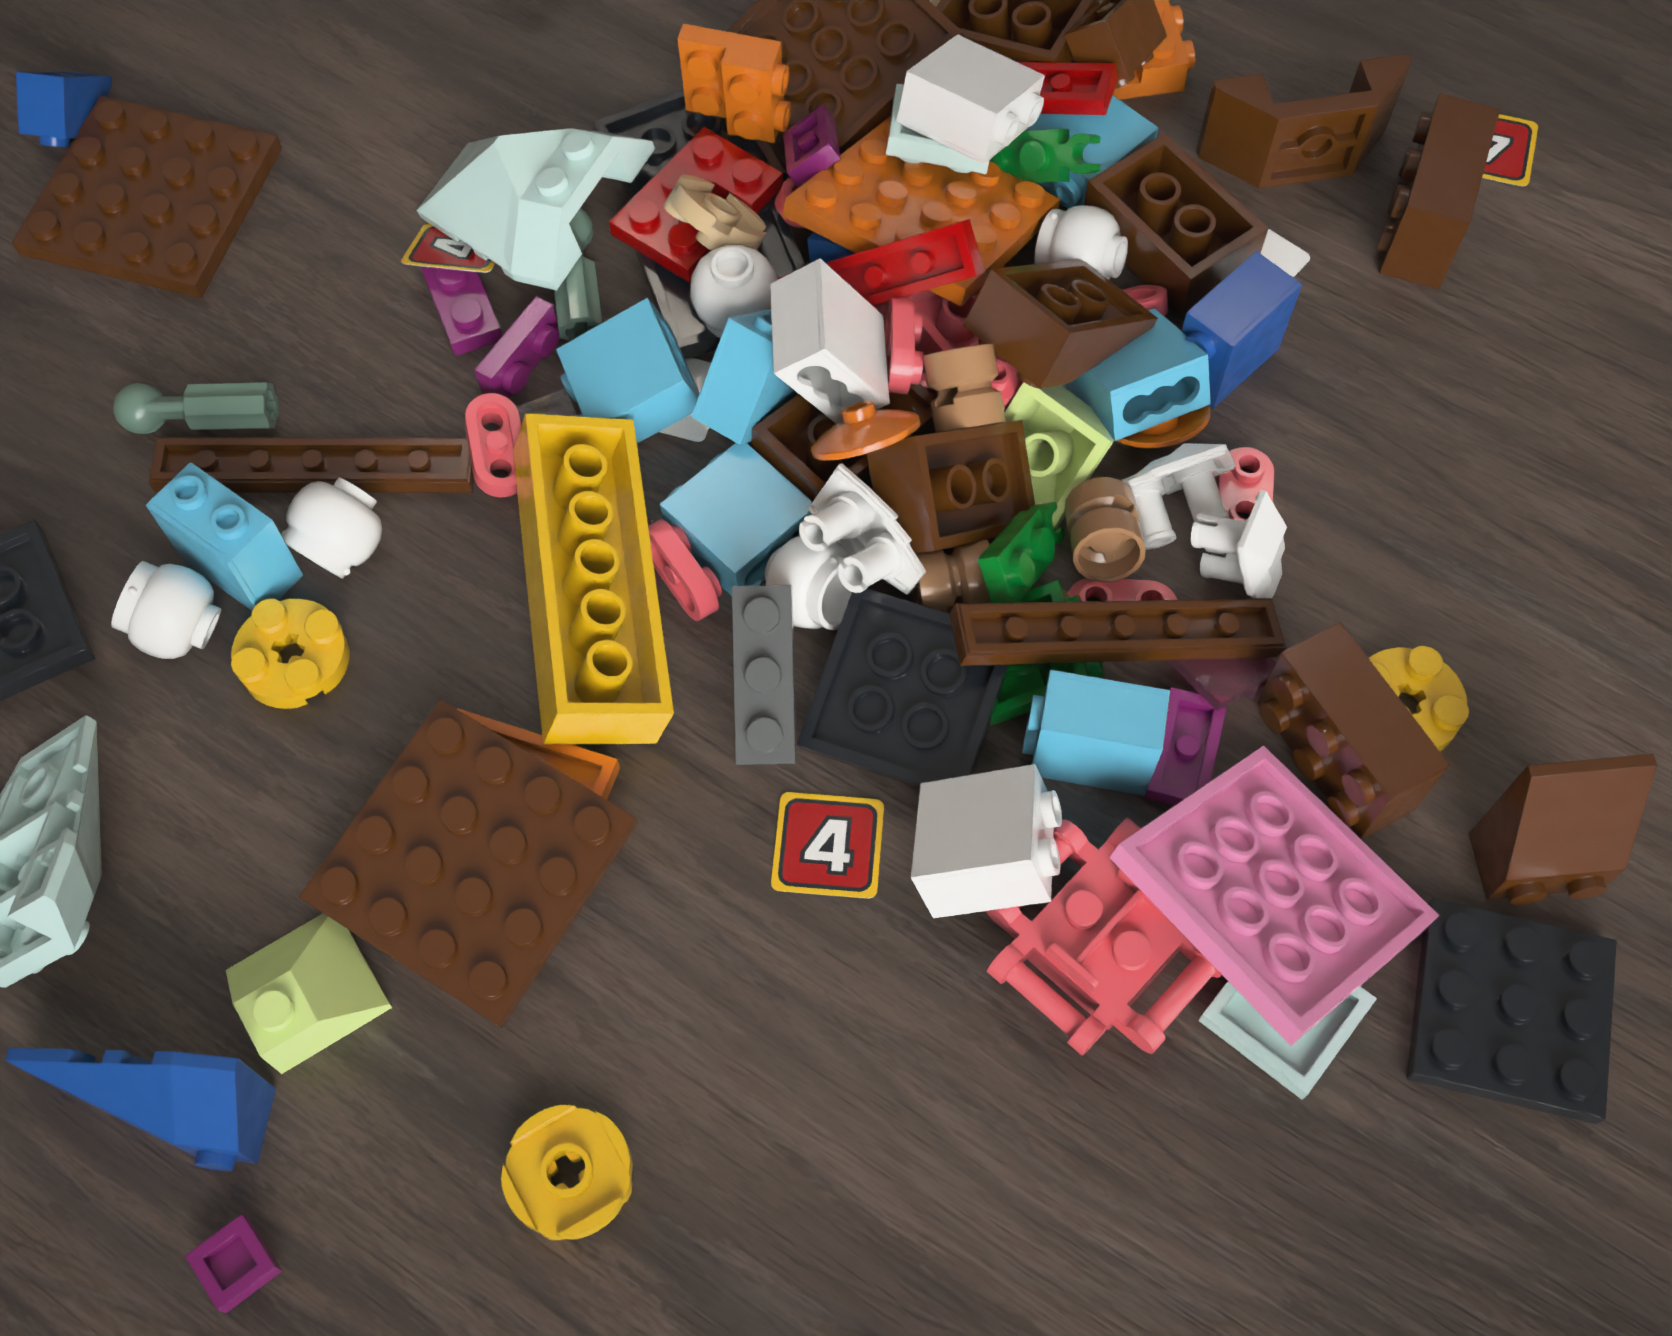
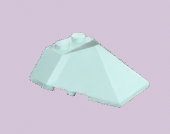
M572 128L501 135L467 143L417 209L420 218L456 242L462 240L471 246L479 257L484 260L490 259L501 266L504 274L514 281L557 291L582 255L569 225L570 221L602 177L632 183L655 150L653 141Z
M87 715L21 757L0 794V987L6 988L32 973L40 972L46 965L57 959L73 954L82 945L89 932L90 924L86 921L102 876L97 723L96 720Z

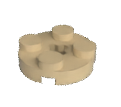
M681 175L663 207L676 219L689 223L699 230L696 234V239L703 246L710 250L725 245H744L756 250L759 248L767 232H764L766 225L750 207L730 193L726 200L710 193L715 185L702 178L692 175Z

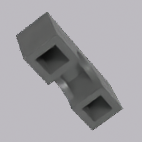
M732 586L736 765L795 764L797 755L794 696L793 586Z

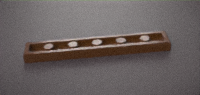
M157 437L148 481L153 491L159 492L191 462L232 492L298 493L303 487L312 482L322 481L334 485L338 477L350 482L365 493H473L474 486L467 438Z
M1272 598L955 604L949 613L960 666L1278 657L1286 649Z

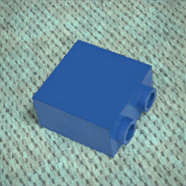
M1255 251L1194 305L1185 317L1182 332L1187 336L1185 340L1193 341L1208 354L1210 407L1212 409L1280 348L1302 287V283L1258 251Z

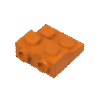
M1154 0L1167 37L1153 51V59L1135 70V78L1128 84L1114 90L1113 95L1119 100L1184 91L1188 70H1192L1195 65V49L1192 40L1182 41L1183 14L1179 5L1170 6L1169 0Z
M683 24L677 39L686 111L726 118L727 134L775 143L778 132H785L787 130L791 113V103L784 101L789 80V66L782 64L781 42Z

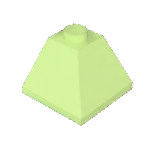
M1023 382L1005 411L1006 422L1018 420L1023 422L1035 505L1056 502L1058 508L1052 515V525L1054 529H1057L1065 517V500L1069 493L1080 483L1090 479L1114 442V439L1092 407L1063 386L1057 385L1039 389Z
M325 914L317 916L226 970L232 1003L260 1057L281 1074L392 1008L350 930Z

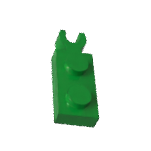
M1069 129L1024 131L1008 146L993 156L990 162L995 163L1002 171L1022 181L1034 183L1070 182V171L1076 174H1094L1100 171V164L1086 163L1083 159L1084 148L1088 144L1100 143V136L1079 133L1069 139Z
M1056 502L1032 505L1029 510L1020 511L977 559L991 603H1019L1055 559V544L1061 543L1065 537L1064 528L1054 529L1052 525V515L1058 508Z

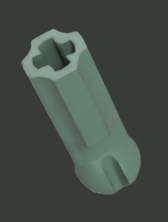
M582 208L578 210L569 223L582 255L557 291L554 290L558 330L560 333L559 338L568 341L602 324L595 262L583 256V250L591 243L593 237L592 220Z
M134 383L123 387L115 396L113 413L116 421L123 428L138 434L152 433L158 430L166 420L181 419L186 421L191 430L276 428V420L279 416V402L273 383L188 384L183 396H164L151 385Z

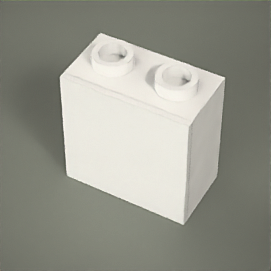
M957 34L907 71L896 122L979 163L985 164L1036 122L1044 103V98L1039 95L1045 75Z
M821 259L771 283L774 374L836 424L843 421L841 410L849 405L862 401H873L875 410L890 404L883 315Z
M1036 764L921 783L911 879L933 918L1051 902L1052 876L1059 875L1060 856L1057 844L1053 838L1054 827H1060L1062 824V812L1057 793L1054 790L1047 791Z

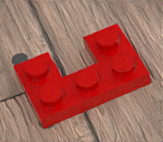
M705 127L609 221L611 235L689 283L698 262L711 250L703 246L696 239V234L699 230L689 223L676 219L663 207L681 175L696 176L714 184L715 186L710 193L720 196L725 200L730 193L750 207L756 214L777 194L783 185L782 172Z

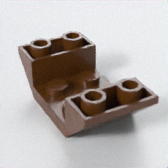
M1402 54L1360 60L1349 94L1342 93L1334 96L1291 100L1276 104L1273 103L1263 73L1213 80L1196 149L1198 158L1258 189L1351 176L1387 128L1412 62L1410 55Z

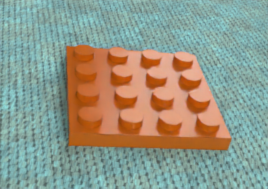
M891 117L887 118L841 154V159L826 170L819 171L785 198L783 217L854 253L970 219L985 273L929 289V291L959 306H962L983 286L991 269L1002 268L1040 231L1046 215L1052 209H1058L1061 200L1044 191L1040 185L1030 181H1022L1002 171L998 165L990 161L986 174L977 172L959 173L946 166L926 162L908 163L898 157L886 155Z

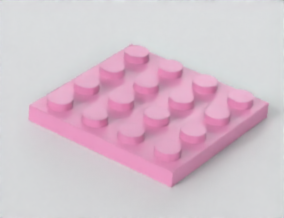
M1262 746L1119 843L1109 857L1290 1046L1402 951L1440 916L1265 746Z

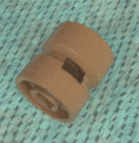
M994 344L957 348L923 356L927 386L937 391V397L930 403L935 433L1006 422L1002 393L993 388L991 383L999 375Z
M1096 477L1080 483L1071 490L1066 498L1064 510L1067 529L1070 534L1073 563L1077 571L1085 578L1097 582H1114L1126 578L1138 570L1145 559L1146 552L1142 528L1139 524L1136 499L1132 489L1123 481L1111 477Z
M988 540L954 546L952 553L948 555L942 549L915 553L926 573L911 590L913 602L946 613H950L955 604L991 603L977 560L989 547Z

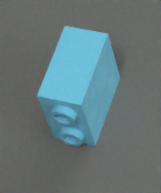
M1113 95L1106 116L1040 114L1036 122L1025 131L1069 129V139L1079 133L1100 136V143L1088 144L1083 150L1084 161L1086 163L1100 164V171L1094 174H1076L1070 171V182L1038 183L1052 195L1060 198V204L1071 208L1074 206H1084L1087 184L1090 179L1155 140L1159 128Z
M648 298L556 349L565 373L561 375L562 383L573 401L578 403L582 412L578 417L634 420L636 442L638 444L693 413L700 394L670 325Z
M1155 308L1148 310L1158 318L1153 328L1071 383L1065 384L1068 391L1092 407L1114 441L1211 404L1208 354L1193 341L1185 340L1187 336Z
M771 309L728 318L691 415L692 418L739 445L752 441V428L799 394L774 374Z
M735 443L724 453L716 455L704 469L684 485L675 488L660 503L663 520L671 526H679L685 532L691 545V554L700 567L706 566L710 568L717 577L720 586L732 596V586H759L765 581V569L769 558L790 539L800 536V523L805 521L804 518L811 515L808 508L812 501L747 443L741 445Z
M191 462L146 504V507L181 559L251 611L255 605L263 600H279L303 576L273 520Z
M1050 670L1044 696L1033 695L1022 753L1033 755L1031 765L1036 764L1041 778L1145 796L1163 750L1170 690Z

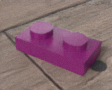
M821 105L783 132L787 173L798 188L819 171L828 169L841 159L835 120L824 105Z
M435 267L421 268L455 356L497 343L503 336L478 272Z
M536 296L475 368L474 371L482 395L495 393L510 398L513 394H518L526 385L529 374L541 359L553 353L560 337L553 304Z
M1173 687L1170 688L1163 750L1147 787L1145 799L1175 806L1211 782L1228 701Z

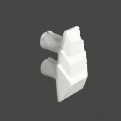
M1184 443L1170 455L1150 462L1137 474L1121 480L1132 489L1135 496L1139 524L1142 528L1146 550L1165 546L1176 539L1162 498L1166 493L1168 495L1183 489L1193 520L1199 524H1202V522L1196 520L1199 512L1229 518L1227 512H1225L1215 480L1216 476L1231 471L1236 467L1226 444Z
M839 464L808 508L811 515L804 518L805 521L800 523L799 533L801 540L809 549L817 552L825 550L835 542H839L846 549L850 556L844 558L843 562L839 564L838 576L843 586L854 593L863 592L870 585L884 579L906 595L909 594L926 573V570L909 544L912 539L896 521L898 515L844 464Z
M1260 490V493L1256 495L1255 505L1246 522L1199 512L1196 520L1202 522V524L1193 523L1191 545L1195 548H1205L1206 552L1211 553V555L1207 553L1202 554L1200 563L1201 576L1243 584L1244 590L1252 599L1272 598L1282 576L1281 557L1285 550L1283 535L1287 526L1268 493Z

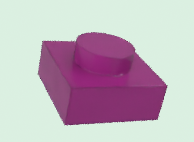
M243 1214L185 1255L217 1311L225 1314L283 1271L251 1219Z

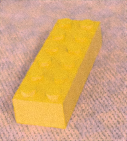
M525 413L513 449L543 744H656L672 718L674 710L634 420Z

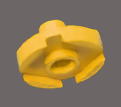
M266 599L255 605L251 617L238 630L232 645L231 666L235 675L257 701L274 708L292 709L307 705L306 699L316 696L322 690L326 695L339 684L349 664L350 648L339 620L332 611H329L323 605L305 599H285L282 601ZM297 643L300 649L304 651L301 656H292L288 663H282V657L279 654L284 647Z
M1418 646L1414 649L1407 647L1390 648L1369 657L1370 661L1398 697L1400 693H1407L1418 701L1417 713L1412 714V716L1440 752L1443 751L1469 716L1465 689L1456 673L1443 662L1442 656L1438 651L1427 646Z
M574 1105L553 1106L536 1113L525 1121L510 1142L512 1146L506 1156V1164H503L502 1189L509 1207L527 1227L550 1240H575L601 1230L617 1216L622 1205L628 1201L632 1193V1156L619 1128L608 1117L589 1109L576 1108ZM565 1155L573 1163L582 1159L585 1163V1169L578 1174L580 1182L572 1188H569L565 1183L554 1186L551 1181V1177L559 1171L556 1161Z

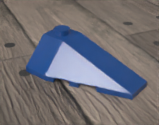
M8 1049L5 1061L195 1156L194 1165L197 1167L230 1172L234 1171L235 1162L258 1164L276 1088L239 1058L174 1051H155L153 1060L131 1056V1053L123 1050H105L102 1063H96L97 1058L95 1056L72 1049Z

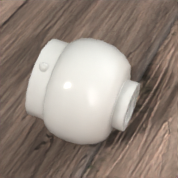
M1088 205L1074 206L1067 211L1052 209L1046 215L1038 234L1035 248V264L1081 259L1108 280L1110 277L1117 278L1121 274L1126 261L1128 240L1126 237L1121 236L1120 226L1116 219L1105 209Z
M725 245L711 250L700 259L691 275L690 297L699 318L705 322L708 330L721 338L729 317L771 309L770 284L777 281L778 278L770 261L756 249L744 245Z
M338 477L334 485L322 481L312 482L303 487L289 505L286 514V522L289 526L282 532V538L286 545L343 579L345 575L350 574L351 566H358L370 558L381 540V519L372 511L377 501Z
M797 536L777 549L769 558L765 569L766 585L793 586L794 626L810 629L821 627L830 630L839 629L852 593L843 586L838 576L839 564L843 562L844 558L850 556L839 542H835L825 550L817 552L809 549L801 540V536Z
M141 561L123 588L114 610L111 624L112 628L127 633L132 645L140 651L162 659H175L186 655L193 646L200 649L206 646L219 620L221 608L212 605L213 588L210 582L198 572L181 565L164 564L157 567Z

